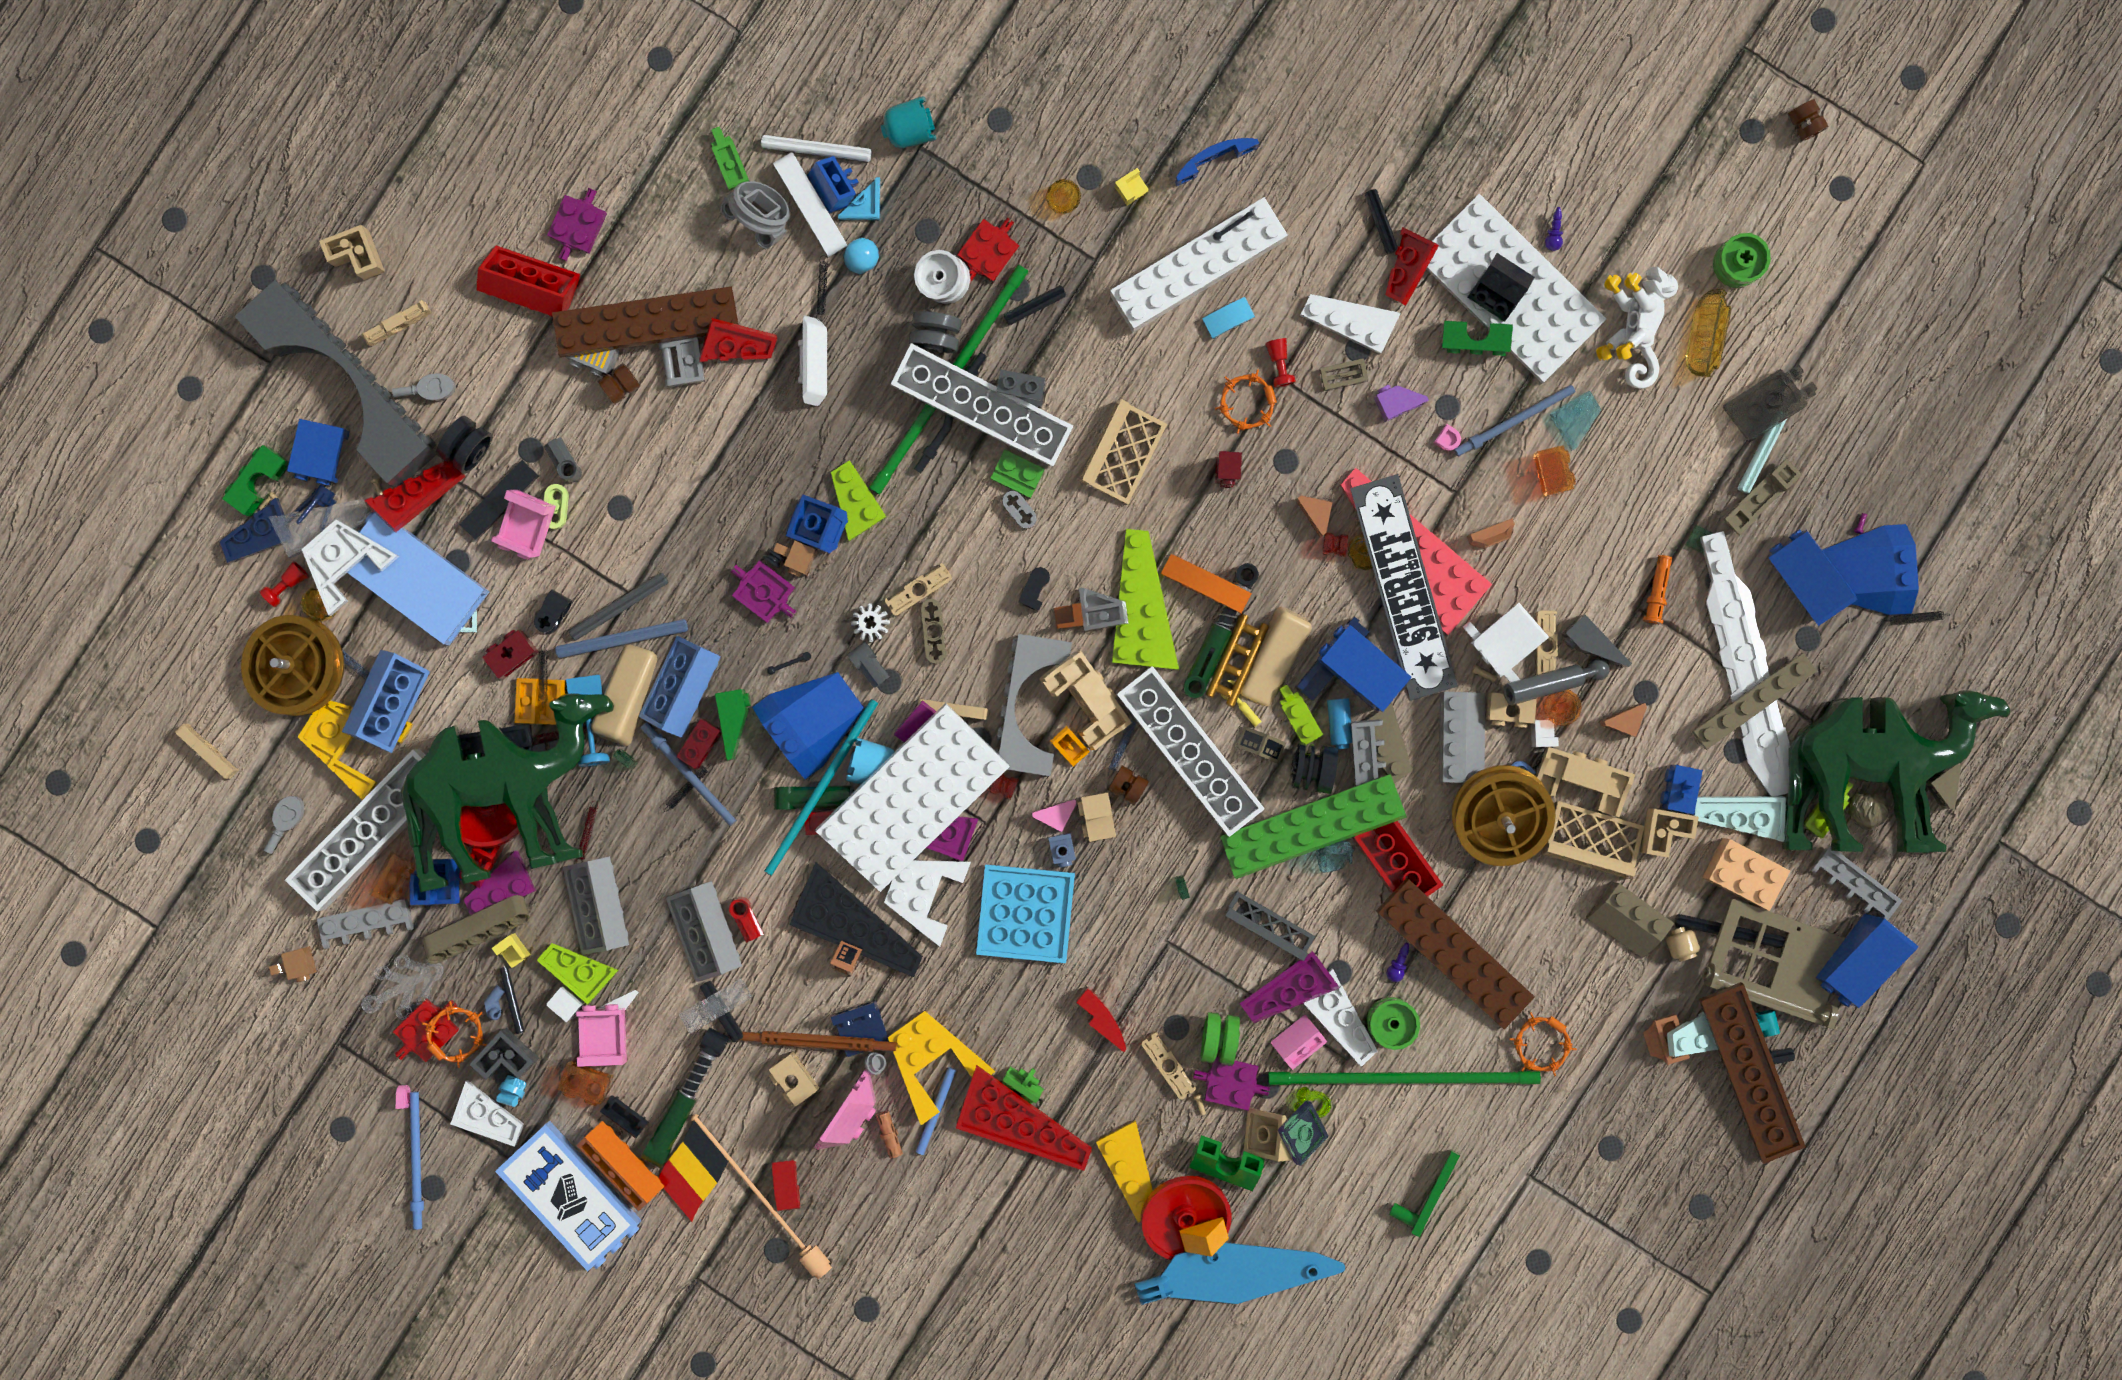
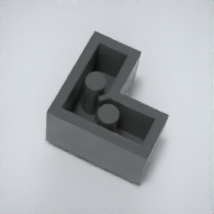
M505 1028L488 1043L469 1065L485 1080L492 1077L502 1065L517 1078H520L538 1061L539 1057L508 1028Z

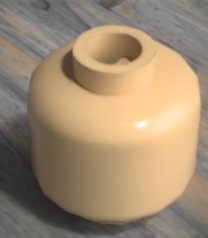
M1684 927L1672 930V935L1666 938L1671 957L1678 959L1679 962L1697 957L1696 953L1700 950L1694 931H1685Z

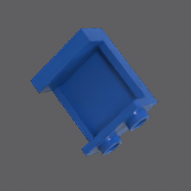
M299 419L287 471L295 474L294 478L308 481V477L316 479V483L330 486V482L338 483V479L335 478L343 440H348L350 431L340 427Z

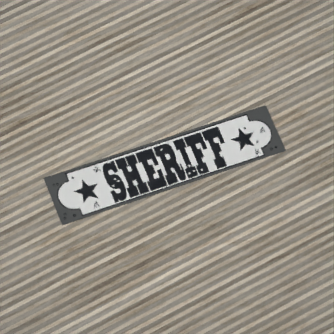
M1395 474L1350 488L1401 668L1412 676L1406 684L1410 700L1458 687L1399 475Z

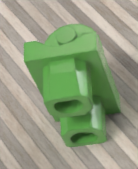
M1010 1066L1002 1080L1004 1085L1013 1091L1016 1089L1021 1093V1097L1031 1104L1033 1102L1037 1103L1044 1090L1038 1085L1039 1080L1033 1076L1036 1072L1033 1068L1026 1072L1022 1068L1017 1071Z

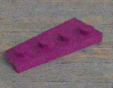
M1312 951L1306 956L1304 961L1299 960L1242 1001L1240 1005L1252 1022L1257 1023L1337 990L1340 987Z

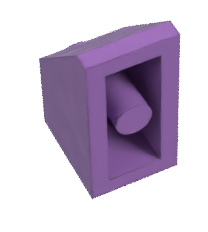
M1387 385L1377 390L1379 394L1374 397L1385 422L1429 401L1427 396L1398 385L1392 388L1390 385Z

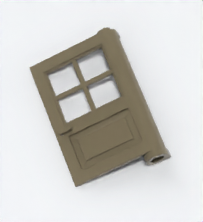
M1730 898L1708 966L1703 970L1702 979L1706 986L1718 990L1742 982L1750 1001L1834 1029L1838 1018V1008L1827 1004L1830 993L1820 986L1822 982L1816 976L1845 938ZM1740 916L1761 923L1753 949L1732 942ZM1767 925L1788 932L1779 958L1758 951ZM1730 946L1751 953L1743 979L1722 972ZM1757 955L1778 962L1769 988L1748 981Z

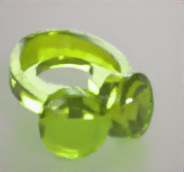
M1302 1087L1298 1090L1296 1094L1298 1101L1294 1104L1295 1111L1305 1101H1314L1320 1098L1323 1102L1320 1110L1314 1111L1309 1106L1314 1117L1322 1118L1330 1112L1331 1101L1327 1095L1320 1091H1311L1308 1087Z

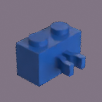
M835 156L817 161L807 174L828 213L846 208L856 195L853 187H856L859 183L857 178L854 180L847 179L853 172L852 169L848 168L843 172Z
M1670 765V768H1667L1665 773L1666 790L1662 791L1660 803L1663 804L1662 809L1694 814L1703 770Z

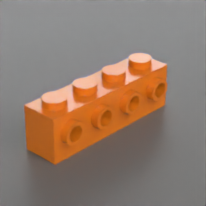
M603 1121L576 1145L638 1212L665 1187L660 1179L651 1173L644 1162L637 1158L629 1149V1146L621 1141L613 1129Z

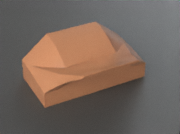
M1512 518L1467 536L1470 545L1482 549L1501 543L1511 538L1515 523Z
M1676 1014L1653 1020L1652 1025L1643 1032L1650 1056L1662 1059L1668 1065L1690 1058L1689 1054L1676 1057L1669 1056L1667 1033L1680 1026Z

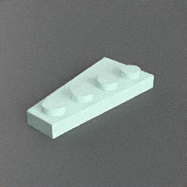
M1715 796L1697 798L1693 816H1698V821L1782 842L1785 840L1786 797Z

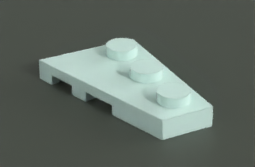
M1704 1012L1698 1014V1017L1692 1021H1686L1667 1033L1669 1056L1676 1057L1718 1050Z

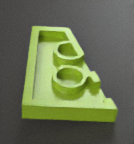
M850 460L831 472L840 509L847 512L848 523L845 525V529L850 542L887 517Z
M553 943L537 959L541 965L587 1005L619 971Z

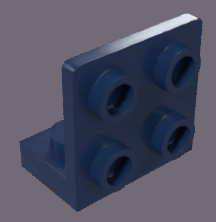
M876 1000L831 1016L833 1026H837L840 1036L874 1038L875 1041L889 1042ZM845 1050L847 1057L864 1052Z

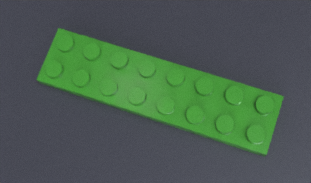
M1389 774L1241 828L1230 837L1226 834L1220 837L1235 879L1404 819L1407 816L1392 776Z

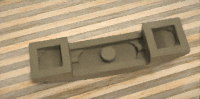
M1785 459L1762 479L1723 520L1740 536L1802 474L1788 459Z

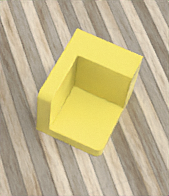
M1138 168L1115 182V189L1126 206L1148 193V188L1141 179Z
M515 933L509 935L492 948L496 955L501 954L511 968L531 955Z

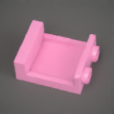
M506 490L504 499L508 500L509 503L498 536H493L491 541L498 544V548L505 551L513 550L517 552V556L524 559L540 556L556 506L519 490Z
M618 1004L605 1005V1009H596V1005H584L582 1009L576 1011L579 1021L580 1056L577 1057V1067L623 1065L626 1063L625 1008H618Z

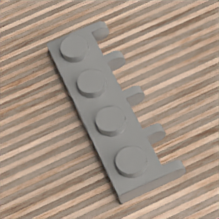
M1382 719L1351 722L1355 787L1378 779V768L1386 767L1385 761L1377 762L1376 746L1385 745L1384 739L1375 740L1374 726L1383 725Z
M1829 845L1810 868V871L1816 873L1819 868L1830 875L1826 881L1828 885L1831 886L1837 880L1848 889L1844 895L1845 898L1850 899L1855 894L1866 902L1862 908V911L1868 913L1873 908L1882 915L1881 918H1885L1888 921L1902 902L1900 898L1840 852L1831 851V846Z
M407 899L317 919L324 949L330 948L329 939L342 937L343 944H349V935L364 932L365 939H371V930L386 927L387 934L391 935L394 933L392 925L405 922L407 930H413V922Z

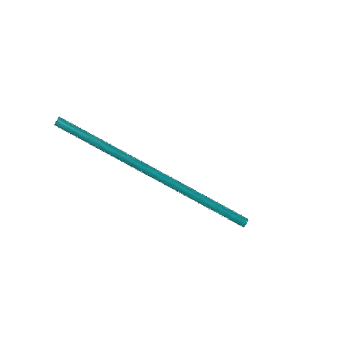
M871 699L764 870L768 875L772 876L873 714L878 705L875 700Z

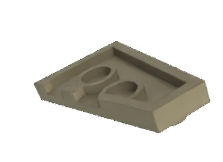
M1390 703L1384 712L1378 711L1367 720H1383V725L1374 726L1375 740L1384 739L1385 744L1376 746L1377 761L1386 762V767L1382 769L1387 775L1391 774L1395 784L1413 770L1393 705Z

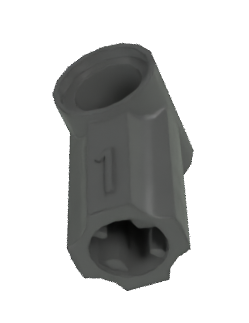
M560 437L548 442L544 448L555 465L558 475L569 483H575L580 480L582 476L581 468L576 464L563 439ZM573 466V474L571 476H565V470L568 467Z
M865 641L847 654L855 667L862 671L874 688L890 678L886 670L876 659L877 656Z

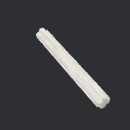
M763 135L761 138V146L765 149L827 157L835 156V158L866 162L871 160L872 155L869 148Z

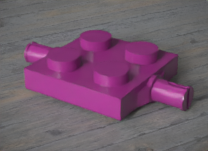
M588 188L583 200L564 195L547 236L559 241L563 245L558 256L561 260L567 261L571 250H581L590 254L607 213L592 204L597 191Z
M760 560L747 573L737 565L733 567L740 574L734 569L731 570V573L741 579L739 587L732 595L734 598L767 623L780 611L791 619L794 617L787 610L793 614H796L797 611L786 604L789 596L796 589L793 585Z
M1216 1056L1208 1073L1194 1070V1074L1202 1075V1077L1193 1075V1079L1206 1082L1205 1101L1249 1111L1254 1094L1268 1096L1269 1092L1261 1091L1260 1089L1270 1090L1269 1086L1257 1084V1065L1234 1061L1233 1066L1221 1065L1219 1057Z

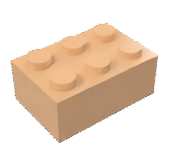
M1722 838L1702 878L1758 908L1770 911L1790 870L1731 839Z

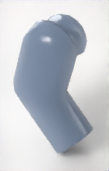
M498 985L494 987L484 1001L487 1017L491 1020H498L501 1017L499 999L505 993V990Z

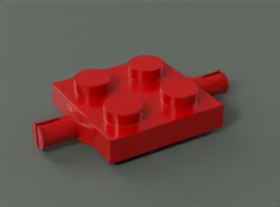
M1008 217L1000 228L993 226L983 219L957 254L970 268V283L977 274L985 276L991 282H994L1020 245L1010 239L1007 234L1014 224Z
M426 998L393 1030V1033L404 1044L395 1053L396 1057L399 1056V1059L402 1060L412 1051L427 1062L433 1056L426 1048L428 1046L426 1025H422V1022L429 1024L433 1017L438 1015L445 1007L450 1006L449 1002L441 1009ZM456 1003L452 1005V1007H458ZM447 1014L437 1020L434 1030L439 1032H432L431 1041L441 1048L459 1031V1028L451 1019L448 1020Z

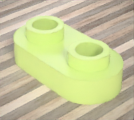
M559 484L550 485L544 494V501L556 506L553 515L557 514L559 516L557 522L551 520L549 528L554 530L560 529L565 525L568 510V491ZM557 492L561 493V498L559 500H555L554 495Z

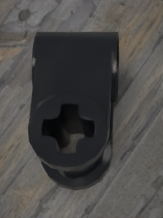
M552 589L547 594L541 609L534 619L536 629L545 634L554 633L563 617L568 613L573 601ZM548 620V622L551 624L549 627H544L542 621Z

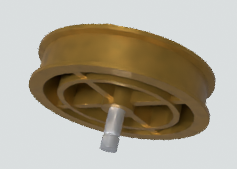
M295 615L274 617L260 625L248 639L241 659L242 679L250 697L265 710L283 715H307L324 707L339 689L344 673L343 651L333 632L319 621Z
M1497 765L1475 773L1460 787L1452 805V824L1462 846L1472 857L1489 865L1511 866L1532 858L1547 844L1555 826L1556 814L1554 803L1543 783L1531 772L1517 766Z

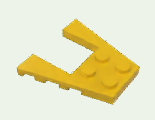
M329 701L324 707L312 713L298 738L363 800L375 788L377 782L339 761L353 738L342 732L353 707ZM406 722L397 742L403 743L414 724Z
M926 1011L888 1037L889 1042H897V1049L893 1053L921 1125L940 1111L914 1074L947 1050L952 1049L971 1078L973 1077L976 1065L990 1075L995 1073L988 1064Z

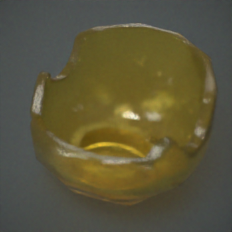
M1059 179L1047 189L1046 201L1048 207L1055 213H1070L1080 204L1081 192L1079 186L1072 180Z
M1356 535L1349 542L1348 556L1356 568L1362 570L1373 569L1364 535Z
M310 588L302 595L300 605L303 613L310 619L320 622L327 621L337 614L338 611L332 616L328 615L318 589Z

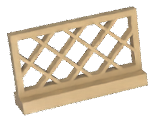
M1122 399L1118 400L1078 481L1086 485L1088 484L1125 504H1129L1167 424L1133 407ZM1129 411L1137 414L1140 424L1128 427L1126 417ZM1142 417L1149 421L1143 422ZM1153 422L1160 426L1156 435L1148 437L1145 424ZM1124 423L1125 429L1120 430ZM1141 426L1145 439L1133 442L1130 429ZM1126 431L1130 444L1119 447L1116 437L1118 433ZM1146 441L1149 450L1145 456L1138 457L1135 444ZM1114 443L1115 449L1111 450V447ZM1131 446L1135 459L1124 462L1120 449ZM1116 451L1120 464L1109 467L1106 458L1109 453ZM1136 461L1139 471L1137 475L1129 477L1125 465ZM1121 466L1125 479L1114 482L1110 470ZM1107 471L1111 484L1101 486L1095 483L1098 474ZM1127 482L1129 491L1126 498L1117 493L1116 484ZM1110 486H1112L1113 491H1111V490H1109V489H1107V488L1110 487Z
M1560 801L1556 802L1555 826L1550 839L1543 848V855L1625 879L1635 877L1637 869L1635 865L1645 826ZM1561 808L1569 810L1574 819L1564 824L1559 816ZM1584 815L1591 816L1595 823L1594 826L1585 830L1579 820ZM1576 821L1582 832L1572 838L1566 825ZM1606 821L1612 822L1617 830L1609 836L1606 835L1601 826ZM1597 827L1604 839L1594 844L1587 832ZM1628 827L1637 830L1636 838L1631 842H1628L1622 832ZM1561 828L1568 838L1564 843L1553 841L1555 832ZM1619 834L1625 845L1615 850L1609 838ZM1581 835H1584L1590 845L1584 850L1579 849L1574 839ZM1604 841L1612 852L1606 856L1600 855L1595 847ZM1627 847L1631 854L1630 863L1622 861L1617 852Z

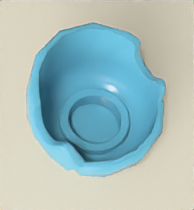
M855 239L845 249L843 255L844 263L850 271L863 274L876 266L879 259L878 248L869 239Z

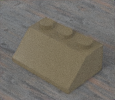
M1612 882L1587 917L1588 920L1641 958L1645 957L1661 943L1675 924L1616 882Z

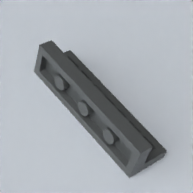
M1238 891L1224 912L1226 917L1303 961L1308 955L1307 950L1315 938L1313 934ZM1238 898L1247 902L1249 911L1239 913L1233 910ZM1251 904L1258 909L1252 910ZM1264 911L1269 922L1259 925L1255 922L1253 913ZM1250 914V915H1251V919L1247 918V917L1244 916V915ZM1270 915L1276 918L1277 920L1271 921ZM1283 922L1286 924L1288 934L1278 936L1275 934L1272 924ZM1270 925L1271 931L1266 929L1264 926ZM1290 927L1295 929L1296 932L1291 933ZM1302 933L1309 937L1302 949L1294 945L1293 935ZM1289 937L1290 942L1285 940L1284 938Z

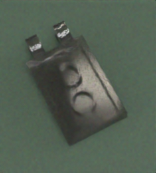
M1799 364L1787 373L1779 369L1723 405L1725 412L1749 443L1805 408L1808 404L1806 400L1816 395L1817 387L1813 382H1810L1800 390L1794 384V382L1803 377L1801 374L1804 371Z

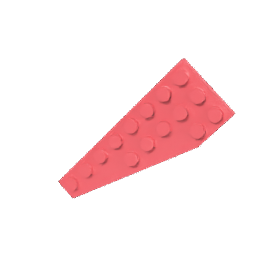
M1357 468L1340 485L1355 510L1356 507L1350 488L1372 482ZM1410 514L1443 633L1448 636L1492 584Z

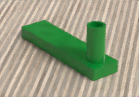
M1451 1149L1419 1215L1397 1203L1393 1204L1389 1215L1413 1227L1411 1233L1420 1237L1460 1154Z

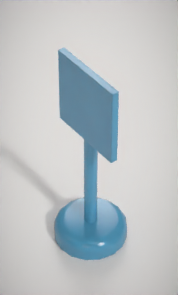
M600 675L566 679L568 693L603 694ZM591 718L586 721L590 754L582 755L578 762L579 767L598 766L610 762L608 754L595 752Z

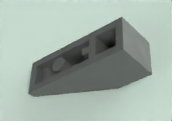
M1586 615L1578 617L1561 634L1565 638L1563 642L1572 650L1575 648L1579 652L1603 659L1623 668L1629 667L1632 664Z

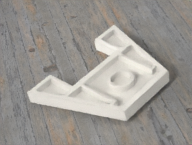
M339 520L333 521L302 548L329 616H332L348 602L334 583L365 556H368L380 571H384L400 557Z
M913 860L892 880L884 903L940 947L948 925L927 918L941 877L945 876L963 883L971 862Z

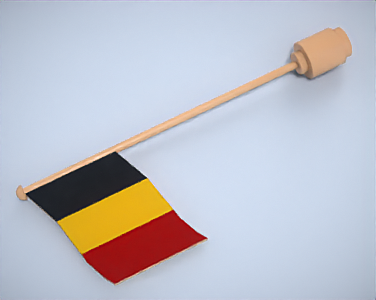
M692 1115L691 1121L693 1123L683 1142L666 1162L659 1175L661 1183L665 1186V1191L693 1223L700 1205L717 1185L726 1166L730 1163L802 1249L799 1253L802 1256L799 1261L811 1276L820 1279L832 1268L828 1258L817 1245L812 1247L809 1244L805 1247L698 1119L699 1115Z

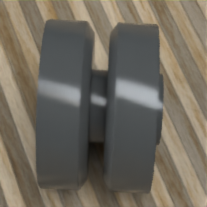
M913 312L912 326L918 330L910 332L909 346L912 343L929 352L957 353L959 340L953 335L960 333L962 320L958 317L937 312Z

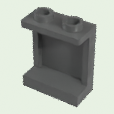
M1000 370L997 385L998 393L1016 396L1038 408H1042L1046 388L1045 378Z

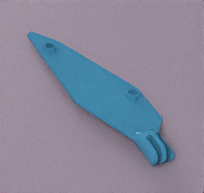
M1225 1242L1212 1257L1189 1252L1176 1254L1162 1275L1136 1282L1134 1285L1141 1305L1168 1297L1239 1304L1340 1274L1345 1271V1265L1343 1262L1316 1252ZM1311 1268H1315V1271L1309 1272Z

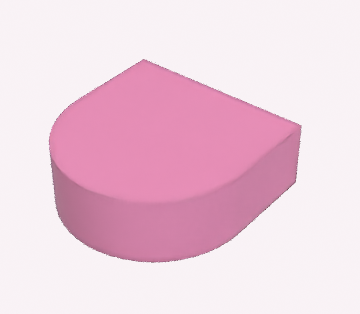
M1446 424L1433 443L1445 451H1452L1460 445L1461 436L1456 429Z
M399 1085L397 1087L396 1109L410 1107L411 1091L408 1085Z

